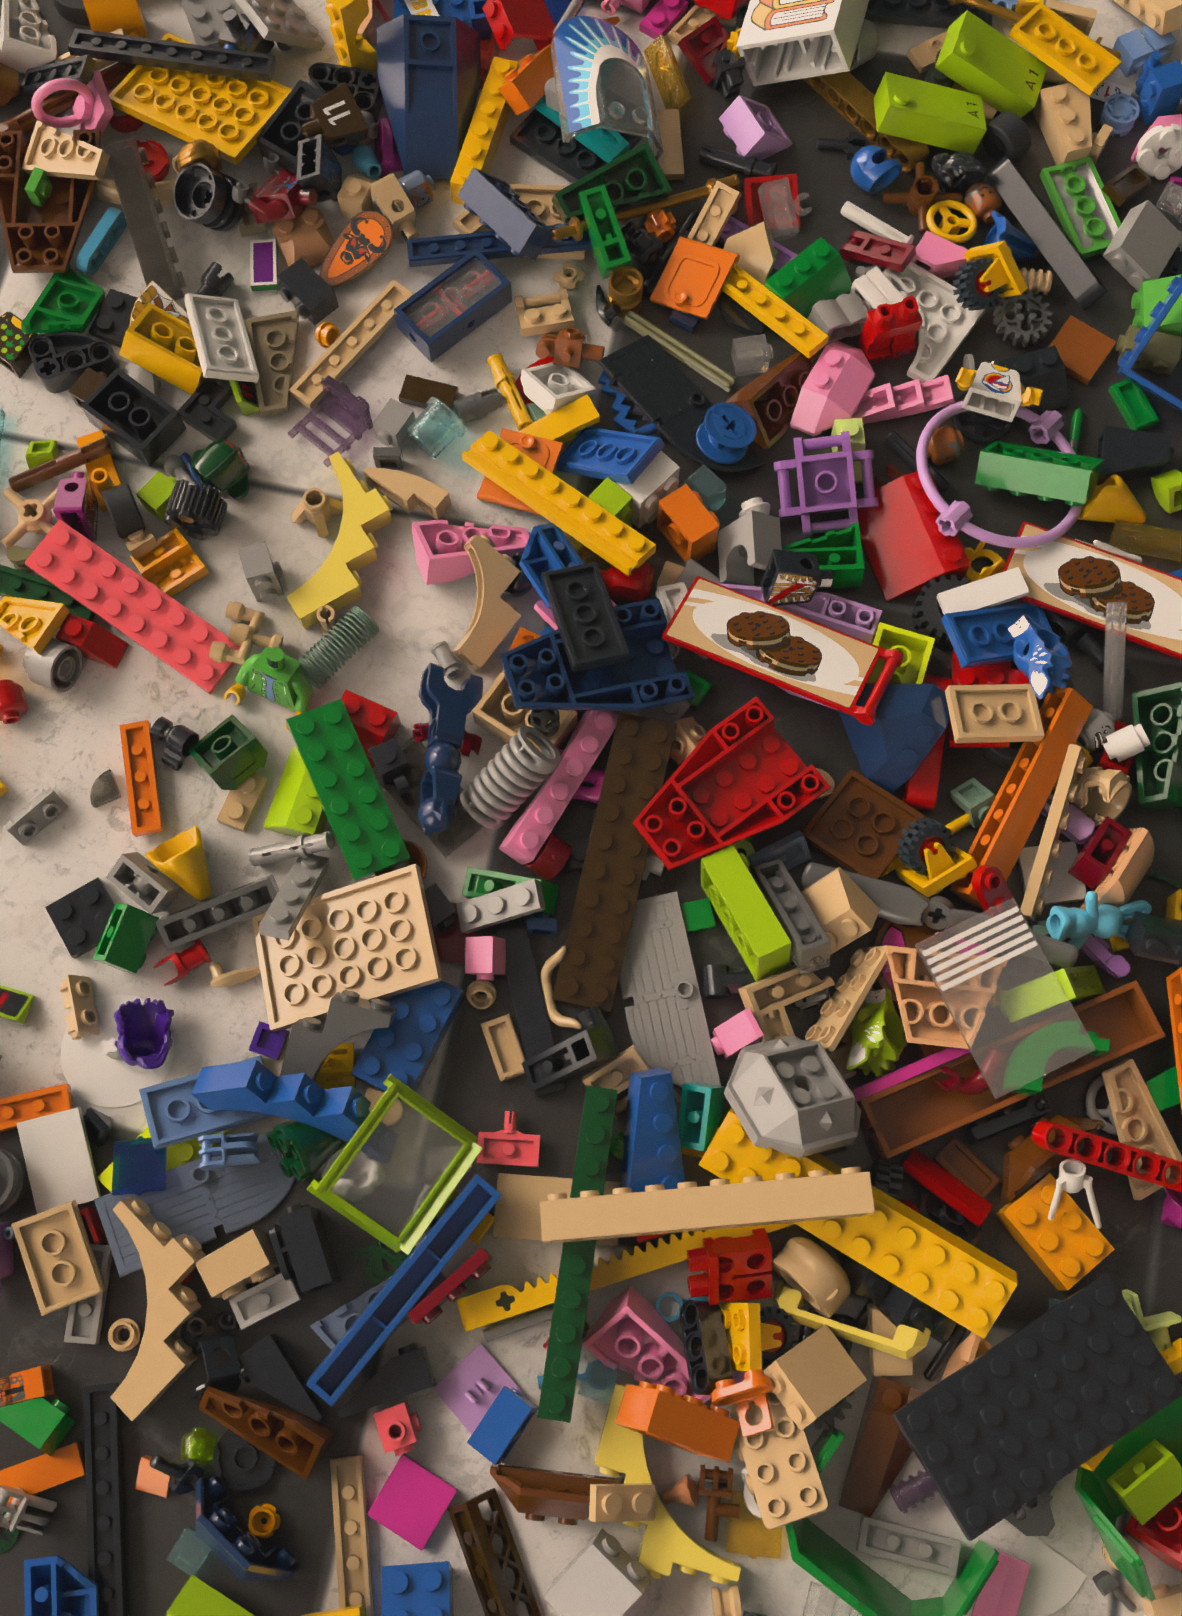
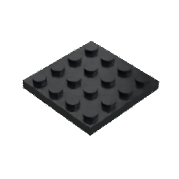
M605 89L604 104L607 119L611 121L616 131L630 143V151L653 126L652 118ZM536 107L509 136L512 145L571 183L607 164V162L536 110Z

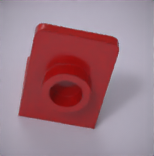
M79 1209L82 1220L86 1219L94 1243L102 1245L107 1243V1238L96 1209Z

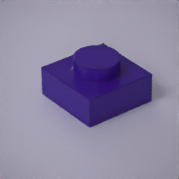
M259 1021L248 1050L279 1061L290 1032L285 1029L273 1032L270 1030L269 1024Z

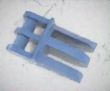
M221 1131V1134L198 1137V1143L202 1147L199 1150V1157H202L199 1169L203 1171L223 1169L224 1172L225 1167L259 1164V1156L257 1155L259 1146L256 1143L258 1133L224 1135L223 1131ZM221 1143L222 1147L211 1148V1144ZM222 1156V1160L212 1161V1157Z

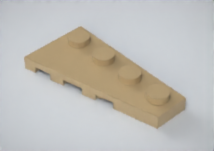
M37 120L21 169L30 175L34 167L45 170L47 176L102 181L110 155L102 149L84 141H79L73 136L64 134Z
M1125 1059L1102 1072L1119 1142L1182 1162V1156L1134 1060ZM1141 1158L1137 1161V1171L1142 1165ZM1170 1167L1166 1170V1179L1170 1175ZM1128 1176L1134 1200H1142L1163 1187Z

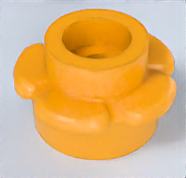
M325 321L317 327L315 336L320 346L325 348L326 346L330 347L340 336V331L332 322Z
M265 1503L263 1506H255L249 1514V1531L262 1539L271 1537L274 1534V1530H277L280 1526V1515L276 1513V1508L272 1504ZM263 1517L267 1519L266 1524H263L261 1522V1519Z

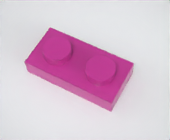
M659 0L640 22L639 31L661 42L688 10V1Z

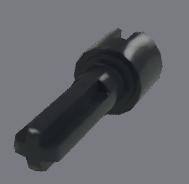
M212 262L201 276L200 284L202 286L195 294L222 297L234 281V278L229 272L221 278L217 276L222 270V266Z

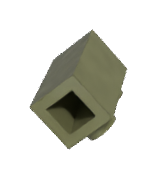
M1130 325L1126 334L1120 335L1116 345V351H1119L1117 363L1125 351L1131 352L1137 343L1134 341V337L1140 330V327ZM1156 331L1132 368L1138 367L1151 370L1157 374L1170 375L1180 358L1182 337Z

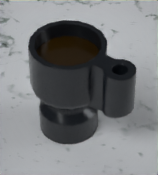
M165 717L158 718L150 732L152 737L159 741H165L166 747L162 755V762L176 771L181 769L185 758L190 756L187 750L199 741V734L184 725L174 726L173 722Z

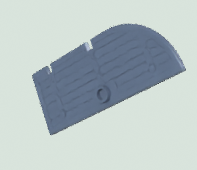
M270 1132L258 1136L256 1141L259 1146L257 1153L260 1161L259 1164L225 1167L224 1172L223 1169L203 1171L199 1169V1164L202 1163V1158L135 1183L137 1185L132 1184V1186L130 1185L129 1187L94 1199L119 1276L123 1277L143 1269L139 1252L127 1228L112 1210L121 1200L133 1196L143 1200L150 1208L149 1213L157 1221L163 1222L171 1230L172 1238L186 1233L195 1237L201 1245L217 1239L214 1230L216 1226L223 1224L225 1233L228 1235L251 1226L271 1214L287 1197L297 1178L295 1176L287 1178L280 1167L282 1158L278 1150L275 1151L267 1139V1134ZM222 1156L212 1157V1161L222 1160Z

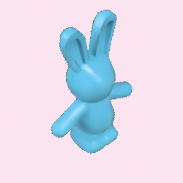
M1089 891L1085 895L1086 910L1075 907L1053 906L1050 910V916L1047 918L1046 927L1050 936L1054 939L1064 941L1066 938H1072L1068 944L1076 946L1079 951L1091 934L1103 939H1109L1114 936L1126 939L1125 934L1130 923L1123 920L1132 919L1135 911L1149 914L1152 907L1144 900L1134 901L1120 907L1110 904L1098 906L1097 893Z

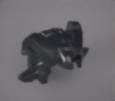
M957 152L952 155L940 153L936 154L932 159L934 175L938 180L940 190L944 193H949L952 188L956 187L959 191L966 193L974 184L983 182L984 175L987 172L986 167L982 166V162L974 158V155L971 153Z

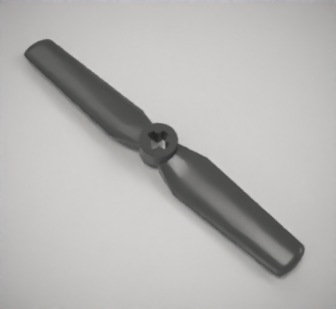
M813 862L809 863L802 874V889L805 890L836 868ZM844 871L880 908L877 917L897 924L923 926V923H925L932 929H945L954 935H958L992 918L973 911L954 909L951 901L945 897L935 896L928 899L910 887ZM936 908L942 909L940 918L934 916ZM1000 920L962 939L970 940L1005 922ZM1012 925L976 942V944L982 945L1019 926ZM1027 929L990 946L996 949L1031 932L1032 938L1005 951L1010 953L1030 942L1036 941L1037 946L1019 955L1064 968L1072 967L1079 955L1076 946Z

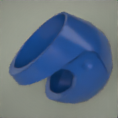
M868 145L858 150L854 155L850 165V174L852 180L859 188L870 194H875L892 183L902 171L903 166L899 159L884 161L887 156L885 148L878 145Z

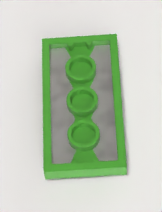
M1091 157L1043 168L1039 176L1066 234L1085 259L1104 254L1121 226V222L1110 198L1101 190L1104 185Z

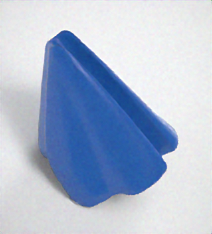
M992 211L991 216L995 225L989 231L984 245L1006 241L1015 262L1035 260L1036 256H1034L1036 250H1039L1038 247L1017 230L1004 216L997 211Z

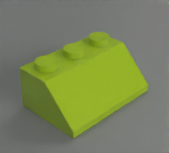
M292 747L263 828L296 838L302 834H307L308 836L322 834L328 819L297 747Z

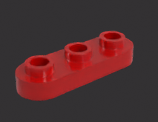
M981 865L974 871L972 887L986 916L993 918L1016 907L1006 881L997 867ZM1016 912L1002 919L1001 921L1007 922L1017 916H1020L1019 912ZM1022 920L1014 925L1021 926L1024 924V921Z

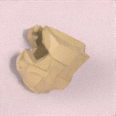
M1102 767L1086 768L1083 774L1078 773L1075 784L1079 785L1078 794L1075 802L1070 801V803L1084 814L1091 816L1090 818L1095 823V826H1099L1106 816L1116 821L1127 806L1132 793V785L1129 783L1130 776L1125 775L1122 770H1103Z

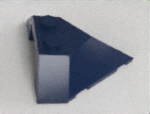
M866 683L855 706L865 707L876 683ZM889 683L875 711L877 716L871 725H864L855 717L838 710L863 776L890 794L912 777L948 725L950 715L945 692L934 684Z

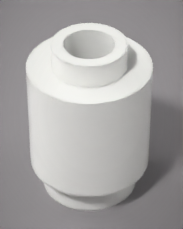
M1131 724L1107 735L1108 742L1104 743L1103 746L1110 760L1117 758L1118 762H1121L1144 751V747L1151 743L1141 724L1135 726Z

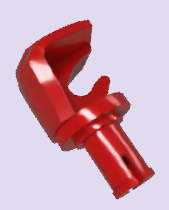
M643 563L629 576L613 565L607 571L600 570L612 600L629 604L648 599L655 577L654 570L650 564Z

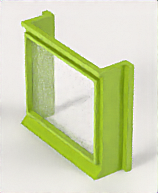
M389 1074L383 1082L387 1090L322 1180L318 1182L313 1179L307 1191L396 1253L401 1249L409 1255L483 1148L475 1143L478 1139L477 1136L396 1077Z

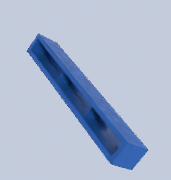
M474 1174L309 1377L306 1385L332 1407L502 1195L478 1174Z

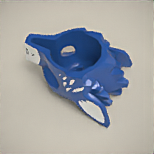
M1024 614L1015 624L1008 628L1015 639L1013 659L1018 670L1029 679L1035 695L1041 700L1047 692L1054 694L1055 687L1066 688L1070 678V672L1067 668L1072 666V661L1068 652L1069 648L1060 642V636L1039 626L1027 614Z

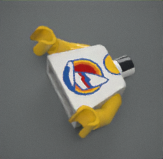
M995 360L991 363L982 362L978 370L961 367L955 380L960 390H968L961 408L1008 422L1013 421L1019 407H1026L1032 404L1039 406L1043 390L1027 387L1025 389L1023 384L1020 383L1019 373L1006 368L1005 363L1001 360Z

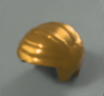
M193 140L179 151L177 165L180 171L191 163H202L216 171L223 170L218 149L206 140Z

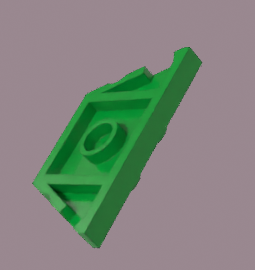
M69 264L67 272L53 274L21 323L22 333L85 332L105 300L104 290L97 284L90 282L89 278L82 272L79 274L74 272Z

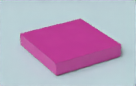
M402 1454L367 1515L422 1551L458 1489L407 1455Z

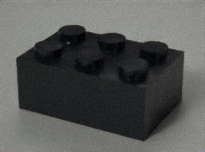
M118 367L80 405L91 424L102 430L149 467L186 430L185 424L177 410Z

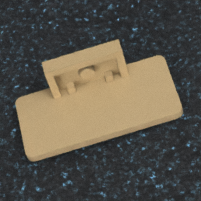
M885 945L858 949L852 955L849 969L846 974H843L835 984L836 991L831 999L827 1000L821 1007V1016L817 1023L807 1031L805 1040L820 1041L826 1052H833L840 1041L843 1043L851 1042L850 1029L855 1014L865 1006L868 992L876 991L872 988V985L888 960Z
M771 1391L767 1393L774 1428L745 1437L742 1435L740 1425L737 1433L738 1441L735 1442V1447L741 1462L745 1461L748 1474L745 1475L746 1483L751 1495L755 1494L763 1523L766 1528L774 1530L826 1511L829 1508V1501L805 1429L801 1431L796 1423L788 1416L786 1409ZM755 1401L750 1402L751 1409L748 1411L747 1419L752 1426H756L762 1421L763 1412L759 1406L755 1405ZM727 1405L731 1419L740 1422L737 1405Z

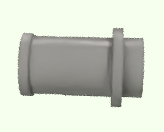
M442 641L434 645L431 652L434 654L439 665L444 668V676L448 679H453L460 675L462 663L455 659L448 643Z

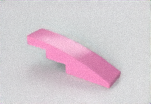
M948 375L924 383L916 379L895 387L887 383L869 389L852 418H862L863 424L927 412L954 404L955 399L950 378Z

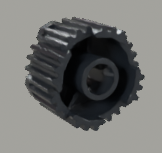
M184 479L176 481L165 511L164 522L169 526L188 530L187 535L193 539L203 540L204 535L217 536L228 508L226 501L221 499L222 492L211 485L204 484L203 488H199L193 485L188 486L189 481Z

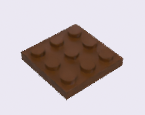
M850 769L802 833L807 843L851 872L880 879L898 855L897 847L902 845L897 843L898 837L904 838L905 835L901 833L903 828L908 831L910 828L907 824L911 821L917 824L916 819H924V815L855 770Z

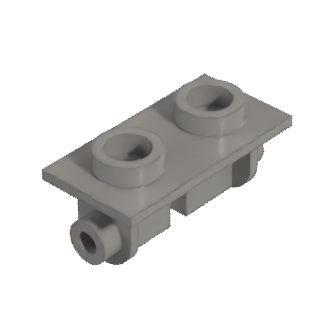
M51 787L47 791L43 789L42 793L29 803L32 806L29 810L24 807L15 816L7 820L9 823L5 826L6 830L23 846L69 807Z

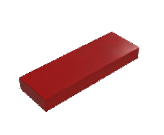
M916 1148L913 1149L903 1163V1171L980 1227L990 1212L992 1204Z

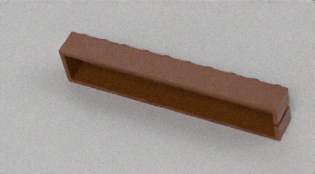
M1137 980L858 1101L857 1105L861 1109L860 1117L866 1130L872 1128L874 1131L869 1137L879 1158L883 1160L891 1158L1031 1096L1002 1090L1004 1071L1015 1047L1024 1038L1046 1025L1062 1021L1079 1022V1034L1081 1031L1096 1032L1100 1034L1099 1038L1110 1039L1109 1052L1100 1057L1069 1051L1054 1052L1048 1058L1044 1067L1042 1091L1165 1037ZM989 1047L995 1048L1007 1055L995 1079L997 1084H993L983 1093L965 1095L957 1091L946 1092L934 1081L936 1079L944 1082L950 1078L948 1074L939 1069L944 1066L952 1069L961 1078L972 1077L974 1075L973 1072L975 1070L978 1071Z

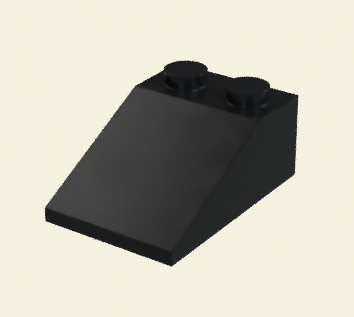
M299 80L256 139L262 157L268 159L270 152L276 153L279 156L278 166L287 169L293 176H297L298 141L306 139L301 125L312 120L310 117V106L314 101L325 95L323 92Z

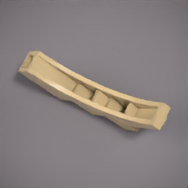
M133 1196L121 1200L112 1210L127 1228L139 1252L146 1279V1323L138 1354L126 1378L110 1397L131 1421L146 1413L197 1359L192 1352V1347L188 1346L176 1335L183 1324L202 1307L196 1301V1294L190 1288L183 1286L181 1282L196 1268L195 1262L207 1256L201 1250L202 1246L195 1237L183 1233L172 1238V1233L168 1226L163 1222L157 1221L149 1213L150 1208L143 1200Z

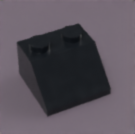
M1055 345L1004 360L1006 368L1019 373L1020 383L1023 384L1025 389L1033 387L1043 390L1039 406L1032 404L1024 408L1041 416L1046 410L1058 411L1068 407L1066 368ZM1014 416L1017 422L1024 421L1023 419Z

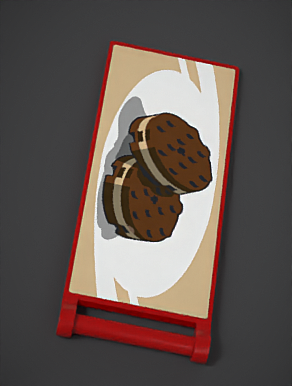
M1023 522L1017 537L1034 536L1049 530ZM1064 535L1041 546L1011 549L1002 572L1019 567L1029 589L1028 596L1019 598L1020 600L1182 660V578Z
M700 576L695 578L662 636V639L849 714L864 725L873 724L877 716L875 711L896 668L900 667L904 660V655L898 650L880 648ZM878 659L883 660L886 664L865 707L855 706Z

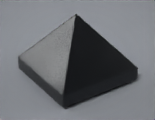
M90 1107L83 1116L87 1136L96 1146L101 1147L111 1129V1117Z

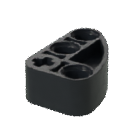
M317 62L310 66L308 76L313 87L327 94L340 84L346 82L360 111L371 113L374 122L377 123L383 103L377 72Z
M48 333L33 338L28 346L36 373L50 393H60L69 390L88 367L96 372L103 371L110 376L120 366L119 360L108 342L83 333Z

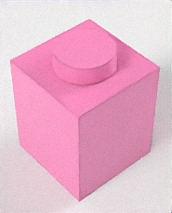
M495 936L466 937V974L476 975V980L493 981L494 975H505L506 939Z

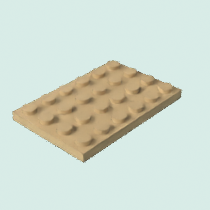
M416 864L313 897L289 941L259 934V924L266 913L252 917L269 1027L273 1032L292 1028L299 1019L304 1017L315 1019L327 1017L331 998L337 992L341 993L343 990L356 992L360 995V998L371 1001L372 999L388 998L443 980L420 867Z

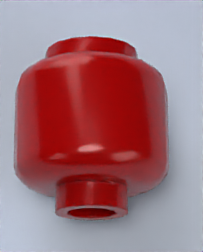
M0 680V721H3L4 724H14L20 721V717L28 711L23 687L14 683L13 680Z

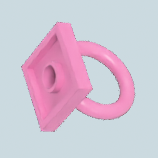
M93 70V78L87 85L70 78H59L46 82L33 95L31 101L33 114L40 122L49 127L62 129L78 125L79 130L100 129L102 137L114 111L101 73ZM59 90L79 92L72 106L74 114L68 117H53L45 113L42 108L44 99L51 93Z

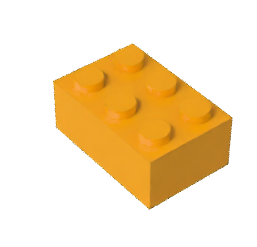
M1046 1173L1015 1200L1007 1203L994 1215L1058 1291H1065L1072 1288L1115 1249L1064 1190L1054 1219H1048L1056 1189V1179L1051 1173Z

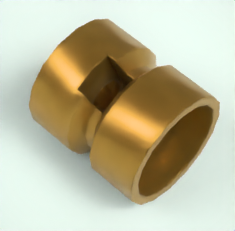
M622 266L612 271L609 276L608 304L609 308L614 304L619 305L621 308V313L617 315L619 317H625L630 310L638 313L642 307L643 277L637 269L631 266Z

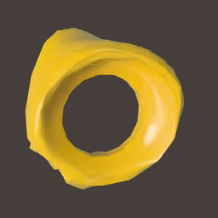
M983 541L978 543L975 550L971 547L964 549L970 564L979 557L989 558L994 564L990 567H984L980 573L974 571L970 565L967 573L964 575L965 578L969 579L968 583L1001 573L1006 564L1005 560L996 552L983 549L985 545Z

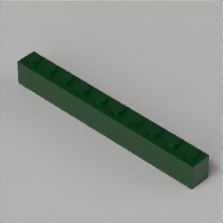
M586 1086L570 1198L580 1197V1192L599 1190L600 1195L604 1194L618 1090ZM597 1240L563 1242L537 1418L571 1422Z

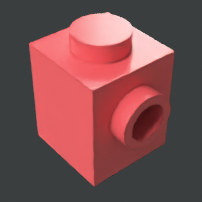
M408 1400L373 1414L385 1454L394 1450L395 1456L414 1449L412 1443L420 1439L418 1433L422 1432V1425L417 1412H411Z

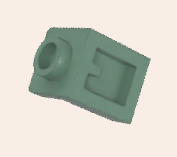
M974 777L950 791L951 800L969 814L971 825L975 829L980 827L995 799V795Z

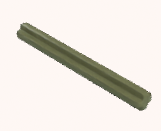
M630 310L625 315V325L643 337L649 334L661 349L720 388L730 392L735 386L736 378L649 320L633 310Z

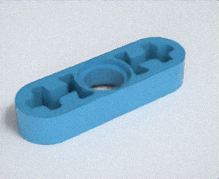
M110 207L105 212L77 255V270L90 276L96 274L126 228L128 219L125 212L114 207Z

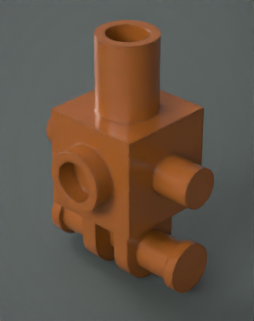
M565 328L564 330L561 329L558 335L555 332L544 334L537 343L536 355L541 359H545L548 356L554 357L553 364L580 369L584 360L598 362L602 359L605 347L587 344L586 333H580V330L576 328Z

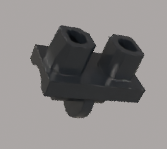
M727 49L719 51L715 56L714 66L717 71L712 81L714 89L721 87L724 99L739 95V87L745 82L742 75L746 65L744 56L737 60L735 54Z
M631 221L628 222L621 229L629 254L636 258L643 266H652L659 258V249L664 245L660 239L640 227L637 228Z

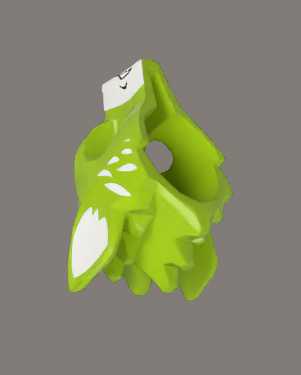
M885 988L869 991L866 996L865 1006L855 1014L851 1023L852 1045L847 1059V1071L859 1068L863 1070L864 1075H868L872 1071L876 1077L880 1078L895 1069V1062L899 1060V1056L903 1048L907 1046L902 1020L894 1007L891 990Z

